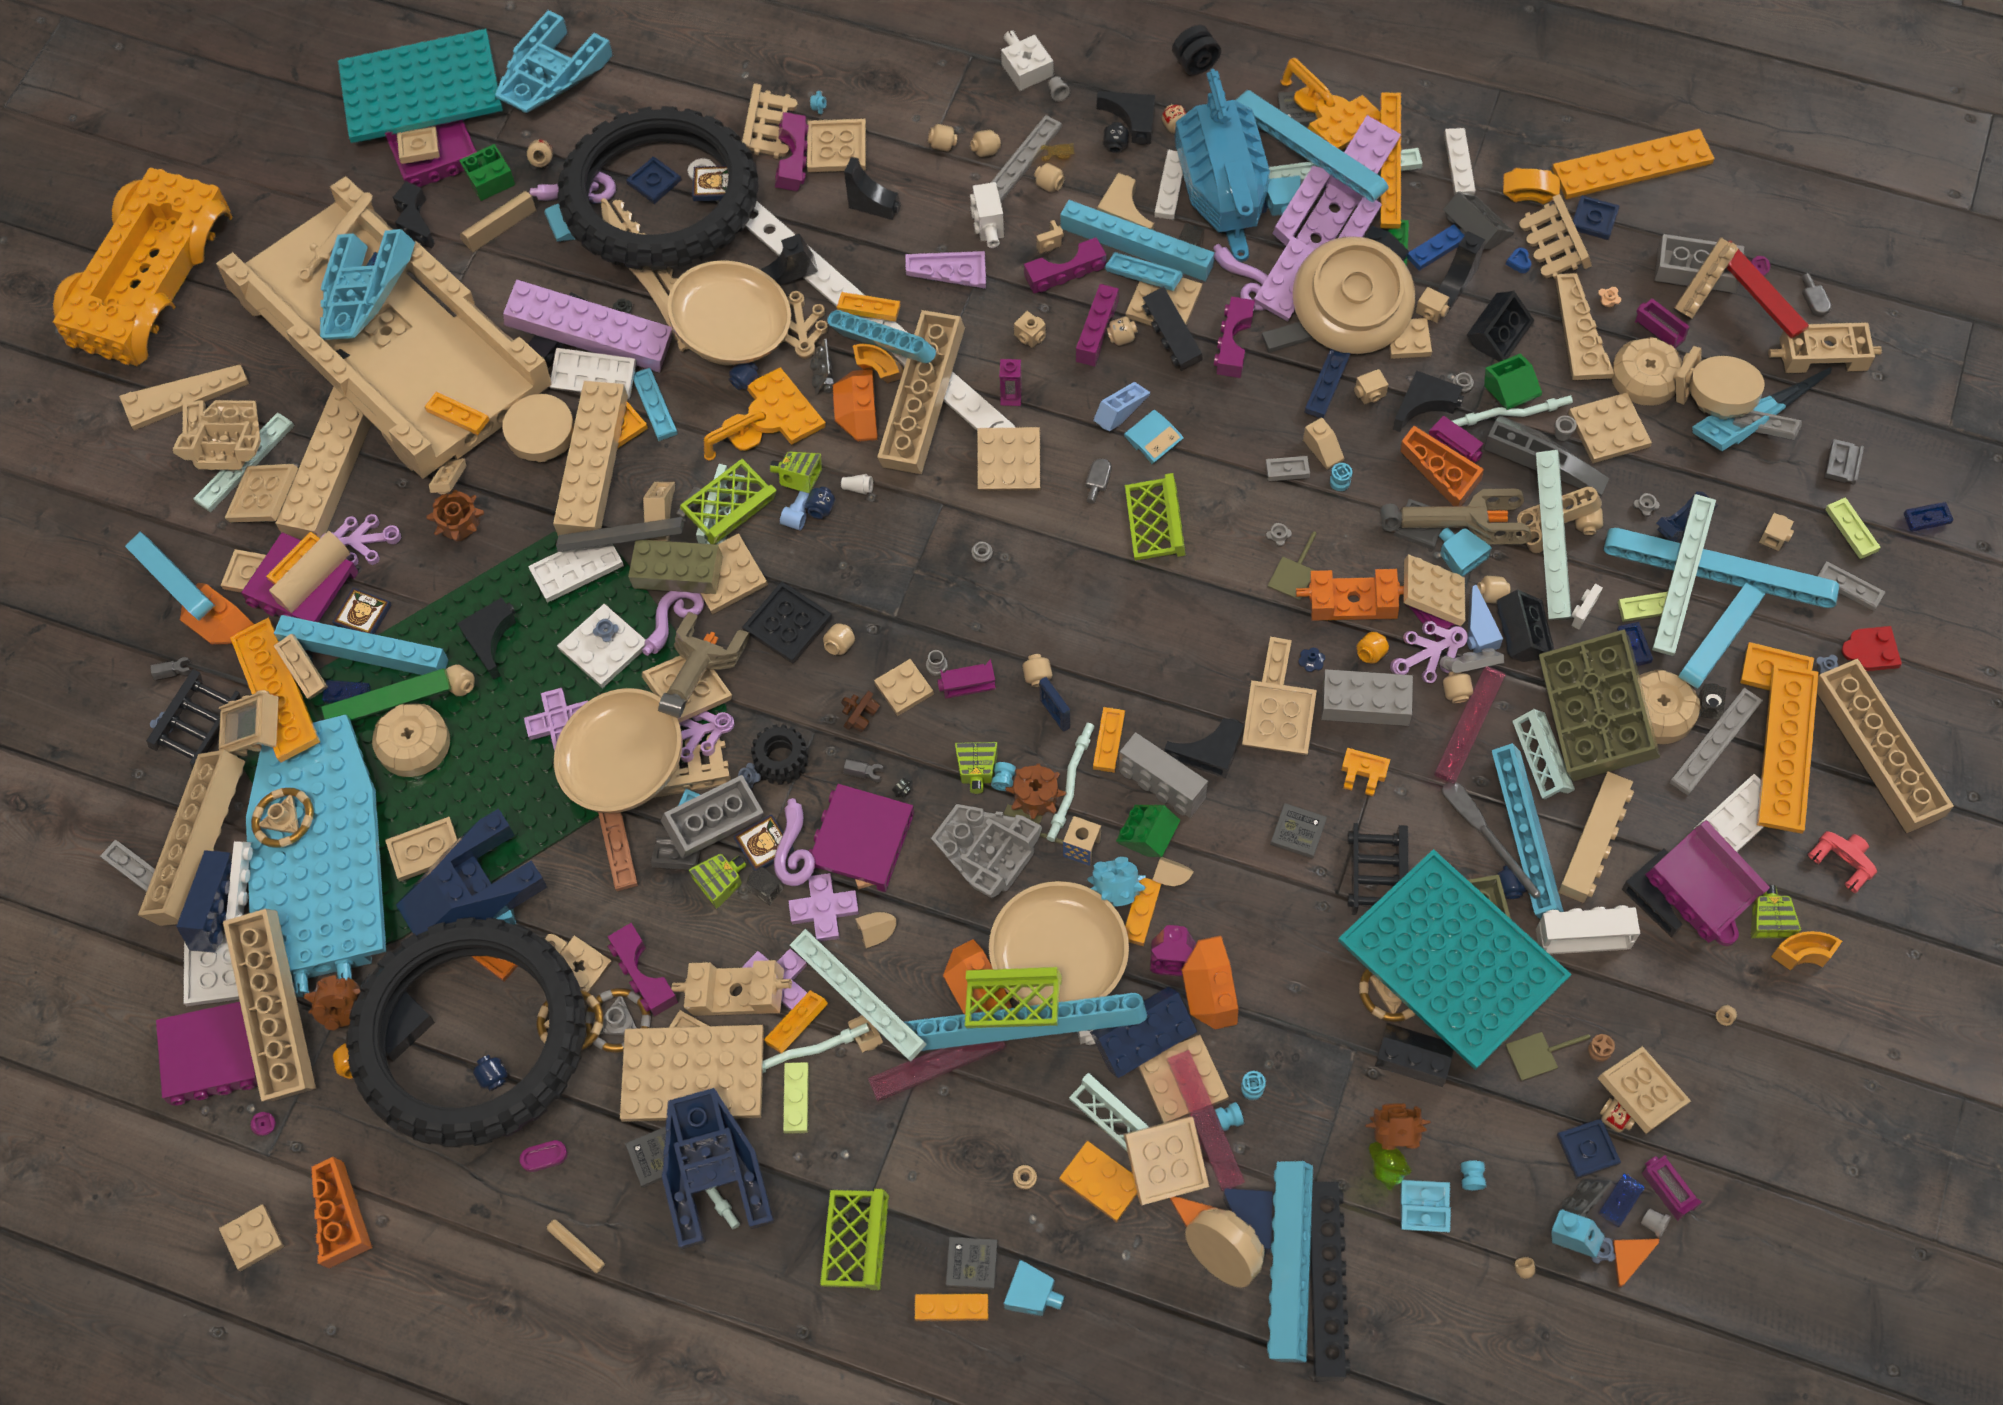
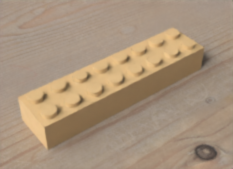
M921 311L914 335L922 337L934 347L936 355L929 363H922L907 358L877 456L883 468L922 474L965 330L960 316Z
M594 381L583 382L553 522L558 536L601 529L628 400L624 384Z
M335 387L331 391L276 521V525L281 533L283 532L301 540L309 532H312L319 538L327 532L372 423Z
M1855 659L1818 676L1817 694L1905 832L1909 833L1946 817L1954 805L1860 661Z
M226 750L198 754L138 916L159 926L178 923L204 850L214 851L213 848L216 840L221 834V826L229 812V804L236 793L235 788L238 780L243 774L244 760Z
M263 909L223 921L261 1101H276L316 1089L277 911Z

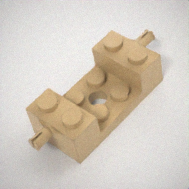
M1868 323L1808 324L1809 327L1806 331L1792 339L1783 330L1780 337L1781 349H1769L1768 351L1769 358H1782L1786 373H1806L1811 363L1846 362L1847 371H1868L1875 355H1881L1882 353L1881 346H1873ZM1828 340L1831 343H1833L1834 346H1828L1825 344L1824 341Z
M776 960L753 961V967L722 969H716L711 963H689L686 981L683 983L673 982L672 991L685 992L684 1008L693 1016L780 1013L782 988L791 989L792 986L790 984H792V980L783 979L784 969ZM738 986H742V992L738 996H733V990Z

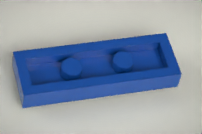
M1453 224L1410 251L1407 259L1420 271L1457 248L1465 235Z

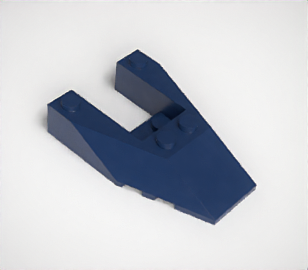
M499 809L476 822L440 856L396 904L413 934H421L427 931L428 927L441 922H445V924L457 922V919L475 917L476 920L496 919L547 888L532 860L491 884L477 862V858L515 836Z
M715 1088L669 1100L662 1180L679 1247L685 1249L705 1243L693 1194L736 1181L739 1184L749 1227L755 1229L775 1223L756 1152Z

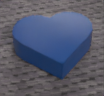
M1517 248L1507 259L1505 265L1520 273H1527L1531 268V260L1528 258L1529 252L1524 248Z

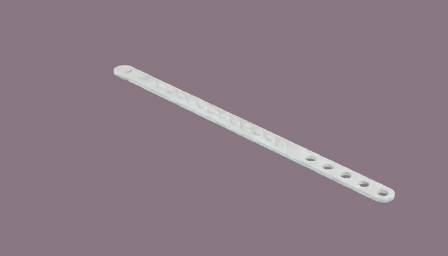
M705 158L697 159L688 167L689 177L693 180V167L716 165ZM756 202L754 212H757L758 216L754 219H749L745 227L779 256L783 249L781 240L795 234L759 202ZM770 226L776 229L772 234L764 232V229ZM810 248L814 254L818 272L803 278L837 307L841 292L864 295ZM859 316L907 332L894 321ZM887 351L905 367L907 357ZM952 372L943 400L977 431L978 428H1015L1008 419Z

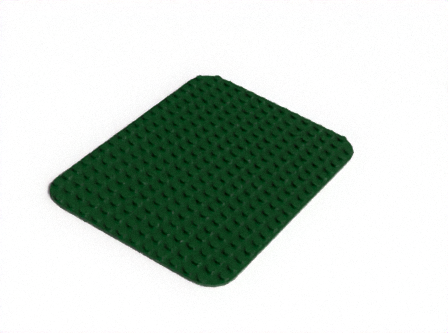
M554 531L378 634L379 636L441 648L449 660L446 669L453 665H461L472 672L475 677L473 689L464 696H456L452 692L447 691L412 702L426 704L436 710L443 718L450 734V745L445 758L436 768L423 775L403 777L393 774L381 764L373 750L372 739L375 725L381 717L392 709L351 721L358 746L363 754L365 766L368 768L369 777L376 792L386 945L401 940L412 933L396 904L425 873L399 882L385 840L450 817L457 839H459L476 822L499 809L515 836L476 859L489 881L493 883L599 817L598 812L578 805L564 793L555 775V751L551 735L530 740L524 718L545 712L541 693L558 688L563 689L567 706L587 700L590 701L603 693L617 689L633 688L653 693L642 678V672L680 656L674 647L676 631L668 621L669 634L663 648L656 654L651 652L648 656L642 652L607 685L601 688L558 649L557 645L603 604L609 607L645 640L655 631L658 605L646 589L633 588L628 577L630 567L616 547L615 549L624 566L547 603L528 566L558 552L556 547L558 535ZM502 597L506 604L510 602L515 609L514 618L516 623L506 630L498 642L495 662L501 676L493 680L461 633L457 623ZM339 657L317 670L328 688L312 699H307L300 687L299 690L312 722L325 720L322 706L421 675ZM723 703L707 710V712L714 715L721 712L727 713V707ZM256 708L248 712L240 722L238 739L255 734ZM703 719L701 721H695L702 725L710 723ZM680 726V727H681V731H684V730H687V729H688V728H685V727H683V726ZM712 732L705 733L699 745L707 741V736ZM686 739L683 740L682 748L685 747ZM248 750L247 756L237 755V757L245 761L243 769L253 784L260 751ZM680 758V761H679V765H680V766H682L683 764L687 763V762H683V761L681 760V758Z

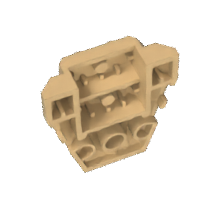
M215 400L201 414L202 420L198 424L193 422L190 425L191 430L187 434H180L173 447L174 454L184 460H192L194 466L198 469L240 470L245 461H249L256 455L261 443L256 401Z

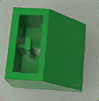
M495 144L459 160L480 201L515 186L512 172Z
M1521 353L1488 366L1485 369L1484 387L1506 410L1542 396L1533 366Z
M1134 805L1126 823L1120 830L1116 842L1147 857H1162L1180 819L1165 805Z

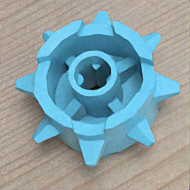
M1117 857L1113 861L1095 863L1093 876L1087 880L1094 885L1090 889L1101 894L1102 900L1113 902V906L1117 907L1135 901L1134 897L1140 895V891L1145 890V886L1139 883V880L1146 876L1138 875L1137 867L1133 863L1128 862L1127 857Z

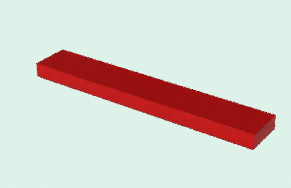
M1738 249L1726 267L1791 339L1806 331L1809 327L1806 321Z

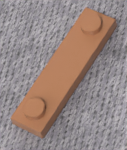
M598 812L615 890L620 891L638 886L622 812Z

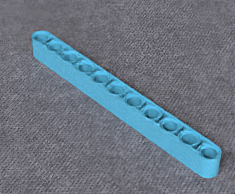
M1246 90L1236 99V101L1253 110L1256 124L1259 128L1316 166L1323 168L1328 174L1370 202H1375L1389 189L1387 182L1381 176L1250 90Z
M1611 528L1607 532L1604 551L1612 556L1674 571L1681 543L1620 528ZM1706 549L1702 551L1696 573L1698 577L1738 587H1743L1747 582L1764 593L1825 608L1836 606L1840 586L1838 582Z
M1137 993L1059 1002L1058 1026L966 1028L965 1014L907 1021L904 1023L927 1044L921 1050L925 1051L1135 1025L1145 1021L1147 1012L1142 996ZM1033 1005L1029 1007L1034 1011L1040 1005ZM1046 1006L1038 1016L1042 1019H1052V1010ZM1023 1007L1015 1016L1019 1020H1025L1031 1012L1026 1007ZM1002 1009L998 1010L992 1017L995 1020H1003L1008 1013ZM984 1012L973 1013L971 1021H979L986 1014Z

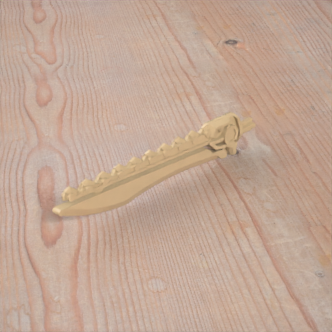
M605 198L601 199L603 220L624 231L629 230L632 233L645 234L639 233V223L631 222L632 213L623 211V201L614 200L612 202L615 210L624 222L621 223ZM643 267V270L629 268L649 292L668 326L672 327L668 315L669 296L651 268ZM667 267V270H655L670 293L672 286L678 279L672 278L673 269ZM672 328L673 336L675 340H678L679 350L682 352L685 349H689L677 337Z

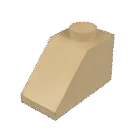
M1323 418L1305 427L1303 441L1327 470L1344 460L1336 435Z

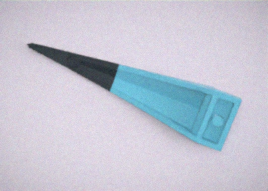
M1831 367L1789 388L1760 399L1759 404L1753 411L1777 415L1831 373ZM1711 415L1694 425L1692 430L1693 434L1719 450L1724 451L1731 445L1739 444L1758 429L1760 424H1765L1769 420V416L1765 415L1752 424L1739 428L1733 425L1735 418L1724 420Z

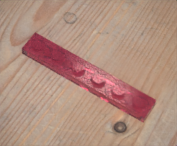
M1489 666L1484 668L1434 776L1453 784L1456 783L1505 678V673Z
M1004 1041L941 1048L913 1059L911 1062H906L868 1078V1081L878 1102L1006 1049Z
M1187 1050L1167 1058L1187 1110L1194 1119L1196 1131L1221 1191L1223 1192L1225 1188L1231 1189L1245 1183L1190 1051Z

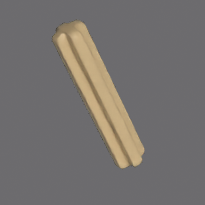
M555 1219L548 1224L547 1230L595 1273L601 1271L605 1265L604 1262Z

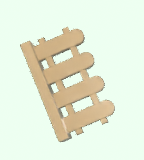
M753 85L742 142L748 146L750 151L754 152V155H759V153L774 155L776 159L779 156L785 157L788 155L789 147L786 144H781L782 141L778 139L779 127L765 125V122L779 124L783 112L796 110L797 101L794 98H790L788 94H785V97L773 95L771 91L762 93L761 85ZM768 107L778 108V109H783V110H782V112H780V111H774V110H769ZM762 137H764V138H769V139H775V140H777V141H776V142L765 141V140H762Z
M1560 194L1553 197L1555 204L1550 206L1548 203L1544 205L1545 209L1532 215L1528 212L1525 214L1526 217L1520 221V227L1523 231L1532 229L1533 233L1527 236L1528 245L1531 247L1539 245L1540 249L1534 252L1535 260L1537 262H1547L1541 268V274L1544 278L1553 276L1555 279L1557 274L1570 268H1573V270L1578 269L1577 265L1581 263L1584 269L1592 266L1589 255ZM1560 216L1562 220L1557 221L1556 218ZM1551 220V225L1537 230V226ZM1568 232L1569 235L1564 237L1563 233ZM1558 236L1559 240L1546 246L1543 242ZM1575 247L1576 251L1571 253L1570 249ZM1563 252L1566 253V256L1552 262V257Z
M1721 237L1719 238L1675 305V309L1691 319L1694 317L1739 249L1736 247L1737 245Z
M691 738L686 739L685 746ZM720 738L714 745L715 752L709 756L710 764L705 765L701 763L700 752L702 751L701 745L698 744L693 751V759L688 762V768L680 769L678 764L670 781L653 798L684 793L685 789L696 791L714 788L730 781L728 761H723L722 748H726L725 741H720Z

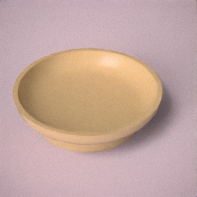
M1341 237L1320 245L1302 262L1294 279L1293 304L1302 326L1319 343L1339 352L1363 354L1388 346L1405 331L1414 311L1415 287L1406 264L1389 247L1369 238Z
M712 261L697 265L686 271L676 280L668 297L669 320L677 337L694 353L717 364H744L767 356L781 344L791 322L790 304L779 284L763 271L740 262Z
M617 689L591 699L571 716L563 727L556 743L554 769L561 789L572 801L595 812L619 813L648 802L667 785L679 764L683 740L678 719L658 711L661 700L659 696L641 689Z
M1055 881L1041 883L1027 888L1014 896L998 914L989 939L990 961L993 969L1057 967L1062 975V983L1059 987V1002L1105 997L1116 987L1127 965L1129 955L1127 930L1115 907L1108 900H1102V895L1093 889L1071 882ZM1045 986L1039 993L1047 999L1053 993V986ZM1022 987L1016 994L1024 1000L1032 990L1029 987ZM1036 995L1027 1005H1041L1043 1001Z

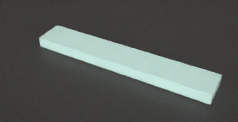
M277 412L260 430L261 443L256 455L249 461H245L240 470H221L193 498L194 501L211 513L241 482L247 466H256L294 427L293 422Z

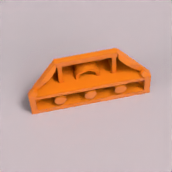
M873 369L851 371L833 384L835 422L853 436L857 442L878 440Z
M197 583L195 586L215 606L200 621L189 613L183 605L181 609L180 621L210 644H232L230 637L254 625L234 604L204 583Z
M1216 936L1198 940L1181 969L1189 1013L1214 1029L1237 1025L1238 1004L1231 966L1222 937Z
M974 939L953 949L943 974L963 1014L966 1012V970L993 969L983 949ZM999 988L994 993L1000 1001L1007 995L1004 988ZM973 989V998L978 1002L987 992L984 989ZM990 997L981 1006L986 1011H990L998 1003ZM1008 1000L1004 1005L1010 1009L1012 1006ZM978 1008L974 1013L983 1011L980 1008Z

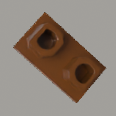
M868 690L858 704L856 701L859 697L853 694L851 699L847 697L842 699L841 703L845 707L842 713L848 715L852 711L843 727L848 730L852 727L860 732L866 728L869 721L860 715L861 712L864 710L873 716L880 706L871 698L873 696L872 692Z

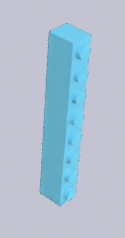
M1068 200L1061 213V228L1065 231L1087 239L1097 237L1101 244L1161 266L1182 271L1183 274L1206 282L1213 268L1214 252L1071 200Z
M281 615L274 632L279 642L288 635L294 634L304 650L420 675L443 668L446 669L449 661L444 650L441 648Z
M1513 743L1494 749L1492 754L1522 868L1541 893L1537 899L1530 895L1534 913L1541 919L1543 913L1549 910L1564 912L1521 752Z
M1304 1161L1277 1162V1169L1274 1171L1276 1193L1273 1196L1275 1217L1272 1220L1274 1241L1271 1244L1273 1266L1270 1269L1272 1290L1269 1294L1271 1315L1268 1319L1270 1340L1267 1344L1269 1359L1275 1361L1306 1362L1313 1166Z

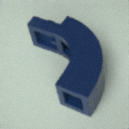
M1697 491L1695 493L1696 495L1710 498L1704 492ZM1694 495L1678 512L1670 517H1661L1656 523L1660 526L1657 530L1669 541L1679 542L1682 540ZM1716 503L1714 506V510L1718 507V504Z

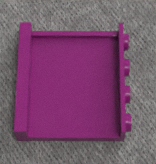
M463 120L429 126L436 127L440 155L439 158L401 164L397 134H392V132L385 133L404 182L407 181L421 187L449 176H455L464 171L459 160L477 151Z
M282 532L241 593L246 600L245 603L255 609L259 607L271 616L277 615L281 617V615L319 622L348 577L355 579L359 572L353 562L345 559L291 614L276 603L269 591L274 584L266 577L301 541Z
M837 784L836 790H832L830 793L829 808L824 810L821 822L823 824L821 829L816 830L814 836L815 845L813 849H809V852L814 857L815 867L877 886L878 891L886 893L914 816L913 805Z
M1707 820L1695 827L1645 874L1649 878L1650 883L1662 892L1666 900L1681 913L1684 920L1689 922L1697 930L1699 936L1708 943L1721 935L1720 933L1757 897L1764 894L1770 888Z
M240 1001L156 1020L162 1098L167 1103L178 1106L188 1100H205L211 1095H228L233 1090H250L258 1085Z

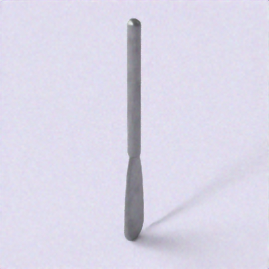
M1457 782L1444 784L1442 793L1446 799L1472 826L1482 833L1530 895L1535 899L1539 898L1541 895L1540 891L1487 827L1483 815L1465 789Z

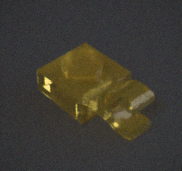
M1073 144L1040 146L1042 150H1048V155L1041 156V160L1044 161L1049 160L1052 155H1058V158H1069L1070 154H1074Z

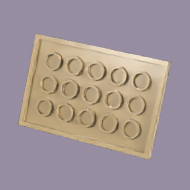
M763 1025L625 1029L620 1120L622 1122L666 1120L669 1100L715 1088L734 1118H761Z

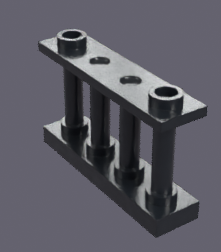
M192 669L146 740L148 747L155 751L160 746H166L192 759L190 761L192 770L198 754L207 753L220 732V716L193 703L191 697L194 692H201L223 704L241 699L240 692L236 690L230 698L204 685L201 673L195 669ZM188 709L214 722V725L209 733H206L180 720L179 716L182 711ZM176 727L202 740L203 742L197 752L168 738L169 735L167 734L171 728L174 729Z
M1354 823L1352 831H1348V844H1352V894L1348 893V907H1352V915L1357 914L1359 905L1373 906L1382 898L1359 896L1358 884L1394 887L1408 873L1407 825H1399L1397 833H1393V835L1359 834L1358 823ZM1358 842L1392 844L1396 846V854H1393V856L1358 854ZM1358 863L1393 865V867H1397V875H1393V877L1358 875Z

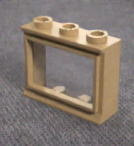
M260 690L256 691L253 695L243 696L242 699L229 701L228 704L220 706L219 751L226 750L235 756H247L248 750L261 751L262 745L276 747L279 697L271 695L268 691Z

